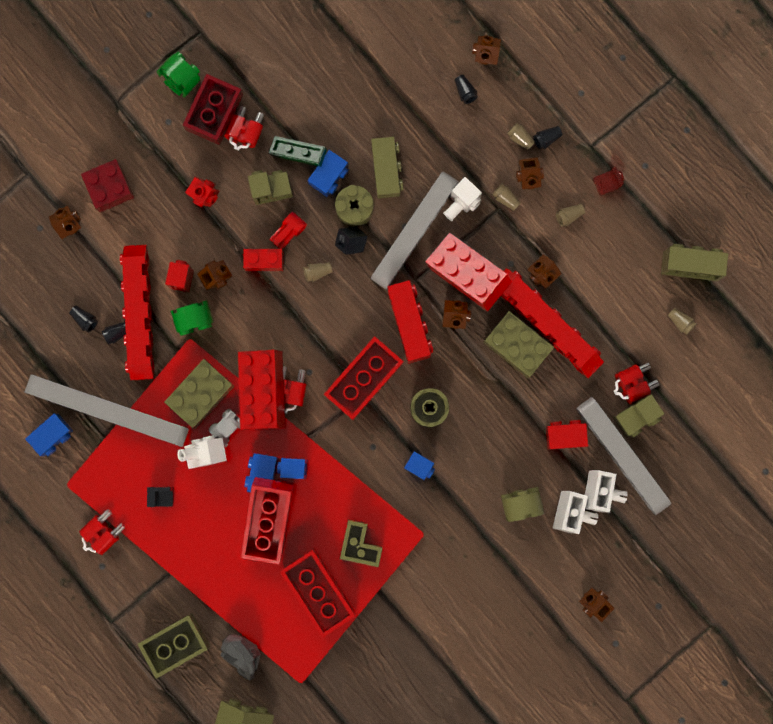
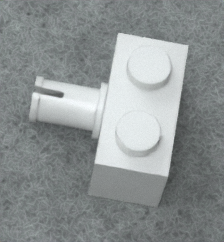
M464 177L451 192L450 198L454 203L443 214L450 221H453L462 210L466 213L469 210L474 211L480 205L482 192Z
M214 436L192 440L191 445L184 446L185 449H180L177 454L179 461L187 460L188 469L227 461L223 438L214 439Z
M600 470L589 471L585 491L588 499L585 509L610 513L612 500L621 503L626 502L627 498L620 496H628L627 491L614 489L616 474Z
M561 491L553 529L579 534L582 522L596 525L598 520L591 518L598 519V514L585 511L588 496L572 491Z

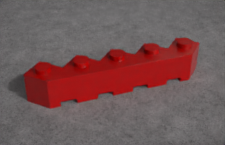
M147 245L124 246L123 254H120V264L123 267L121 290L124 292L122 315L123 319H125L126 327L124 345L127 347L125 371L129 373L130 380L154 379L155 363L152 353L154 339L151 328L152 309L150 304L151 284L148 273L150 259Z
M506 268L504 272L508 274L512 283L503 292L501 297L508 301L519 315L529 321L540 335L549 340L557 352L566 357L577 371L589 379L604 363L600 357L601 352L596 347H591L581 337L582 334L576 328H571L561 318L562 315L555 308L551 309L541 299L542 296L538 291L532 290L524 283L522 276L518 272H511Z

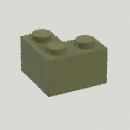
M260 170L252 172V175L248 176L252 198L256 205L293 197L287 171H274L272 175L268 176L267 172Z
M651 394L640 399L613 418L625 436L632 435V437H635L642 432L641 428L643 426H654L660 422L664 412Z
M348 520L340 559L379 567L383 547L364 543L368 524Z
M230 699L229 701H221L215 724H272L274 715L267 712L268 709L265 707L256 706V709H253L251 706L241 705L239 700Z

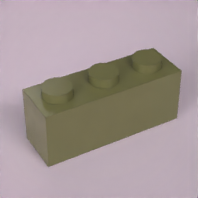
M394 137L371 139L377 198L399 197L400 191H403V180L398 178V172H401V162L396 159V154L399 153V144L394 141Z

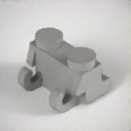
M227 409L222 414L223 419L219 423H214L209 428V432L214 438H223L225 447L228 446L230 441L228 437L237 428L240 429V418L231 409Z

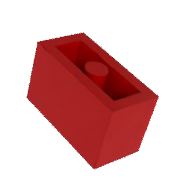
M244 249L243 268L245 271H284V252L282 249Z
M176 260L175 263L170 262L165 285L172 290L190 293L194 270L186 261Z
M581 420L569 421V425H562V421L550 422V426H546L548 450L588 447L586 423L581 424Z

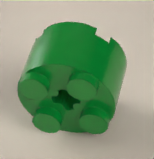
M176 52L157 70V74L159 77L163 75L165 78L164 83L179 96L183 94L185 98L200 82V76L198 75L200 70L194 64L189 65L185 61V57L180 52Z
M207 300L170 311L176 332L180 333V336L193 333V328L198 327V330L212 327L211 323L214 322Z

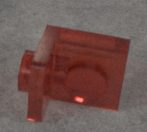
M615 167L611 171L594 177L593 181L599 195L602 196L621 188L624 176Z

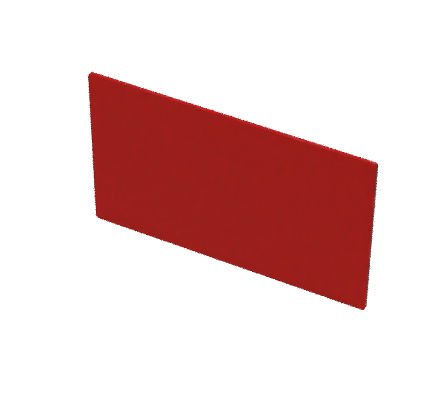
M189 339L130 408L188 428L189 431L183 447L116 424L68 481L67 487L100 515L109 509V512H112L106 519L115 528L122 523L125 526V529L121 532L245 638L256 644L258 649L297 682L303 683L423 538L424 533L287 418H285V428L240 430L237 428L228 437L230 440L228 446H224L227 461L188 469L187 460L181 462L178 459L177 454L180 449H185L184 446L191 445L192 440L212 436L209 432L210 426L214 423H219L223 419L222 414L227 409H231L240 418L239 378L196 342ZM205 359L231 382L234 388L204 421L194 429L164 402L197 365ZM254 453L278 457L277 464L281 462V458L307 460L306 479L280 478V474H277L276 466L274 480L294 484L280 565L241 558L251 492H247V487H244L246 476H250L251 468H248L249 458L253 457ZM147 487H173V506L147 507ZM348 520L368 524L364 543L383 547L379 567L340 559ZM313 549L356 613L354 618L324 638L321 637L280 573L282 569Z

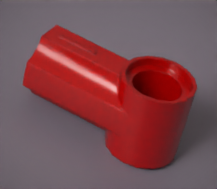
M291 212L282 222V226L269 240L277 248L283 250L295 236L297 237L306 228L307 223L296 213Z

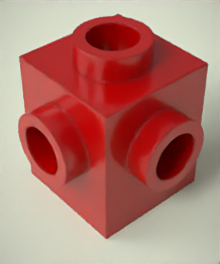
M194 177L185 193L192 197V202L199 207H203V205L211 207L217 201V195L220 191L215 188L216 184L212 181Z

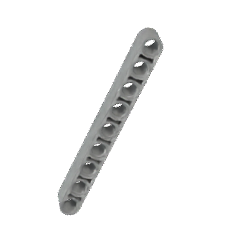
M32 374L24 391L27 394L183 447L189 431L188 428Z

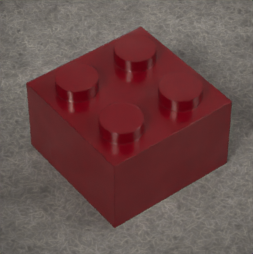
M116 159L81 174L94 207L99 212L135 198L121 164Z

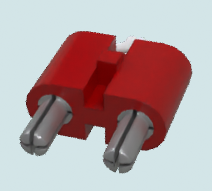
M240 106L237 115L232 116L224 136L234 145L235 150L239 151L240 148L248 147L255 148L263 129L261 124L264 117L263 113L259 112L255 121H247L243 117L246 108ZM241 142L242 145L237 147L236 143Z
M646 363L640 367L635 364L616 373L615 395H620L629 404L650 395L651 390L659 386L657 380L648 384L643 379V372L651 369V366H648L650 364ZM620 387L623 390L622 393L617 392Z
M283 366L284 404L294 405V407L284 410L285 413L295 410L297 406L303 407L307 384L303 383L305 370H299L297 382L285 380L287 367Z
M109 509L101 516L95 515L79 531L84 544L82 548L85 551L90 550L91 552L103 555L119 540L118 534L125 529V526L120 523L114 530L107 526L108 524L105 520L112 514V512H109ZM86 541H87V542H90V543L92 544V545H91L92 548H90V547H87V548H86V546H87Z

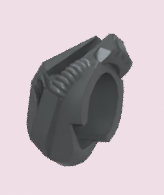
M228 635L222 641L220 656L236 667L237 672L243 678L249 681L254 679V671H257L261 656L257 645L240 635Z

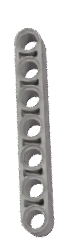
M444 171L440 174L373 273L372 281L387 290V286H390L451 196L452 190L459 183L458 180Z
M590 397L576 408L579 415L651 512L656 516L671 505L668 497L595 399Z

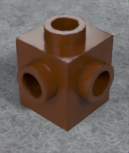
M489 35L478 36V42H474L472 54H476L475 62L484 65H497L501 39L493 38Z
M538 157L519 160V171H516L517 182L521 183L522 189L541 187L544 171L540 167Z
M68 205L58 209L48 217L52 227L61 239L73 235L81 229L79 214L76 210L72 211Z
M544 254L527 269L531 275L529 279L536 286L540 285L544 289L562 274L555 262Z
M213 260L207 263L205 268L197 274L206 291L215 287L220 289L228 284L227 281L232 277L224 260L218 262Z
M445 300L442 327L465 329L466 321L470 322L471 318L468 302Z
M593 588L586 592L579 601L584 606L582 610L590 618L594 615L601 623L615 609L607 601L609 597L601 590L597 592Z

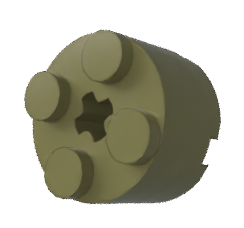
M350 185L342 189L335 201L337 216L347 226L365 225L373 215L374 205L372 196L361 186ZM356 203H357V204H358V209H357V208H354V209L352 210V209H351V204H356Z
M427 388L420 390L411 401V415L415 422L423 427H436L448 416V399L437 389ZM432 403V404L434 405L433 409H434L435 411H434V412L429 411V412L427 413V412L425 411V410H426L425 404L430 405V404Z
M538 487L529 488L524 491L523 489L512 491V493L501 495L505 517L508 522L524 520L528 517L544 514Z

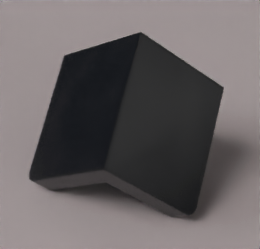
M358 227L341 228L338 230L335 246L345 255L364 252L368 235Z
M147 487V507L173 506V487Z

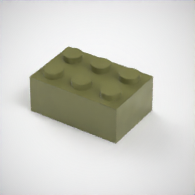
M673 244V246H670L663 252L661 274L719 281L726 277L728 253H723L722 249L706 251L700 246H692V249L684 248L682 244Z
M510 311L484 341V344L527 379L531 377L554 348Z
M203 359L164 403L192 428L196 429L234 388V385L209 362Z
M193 613L137 644L156 679L210 648Z

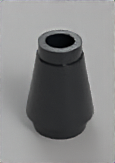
M465 75L455 78L454 81L460 100L464 104L474 102L478 98L477 90Z
M556 126L536 132L533 140L538 149H546L563 134L560 127Z
M74 306L69 312L82 331L89 333L98 324L94 315L78 306Z
M125 322L105 327V330L101 331L108 345L111 343L115 344L124 337V334H126Z

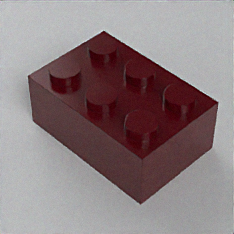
M206 74L186 116L183 127L190 133L220 145L231 118L243 97L242 90Z

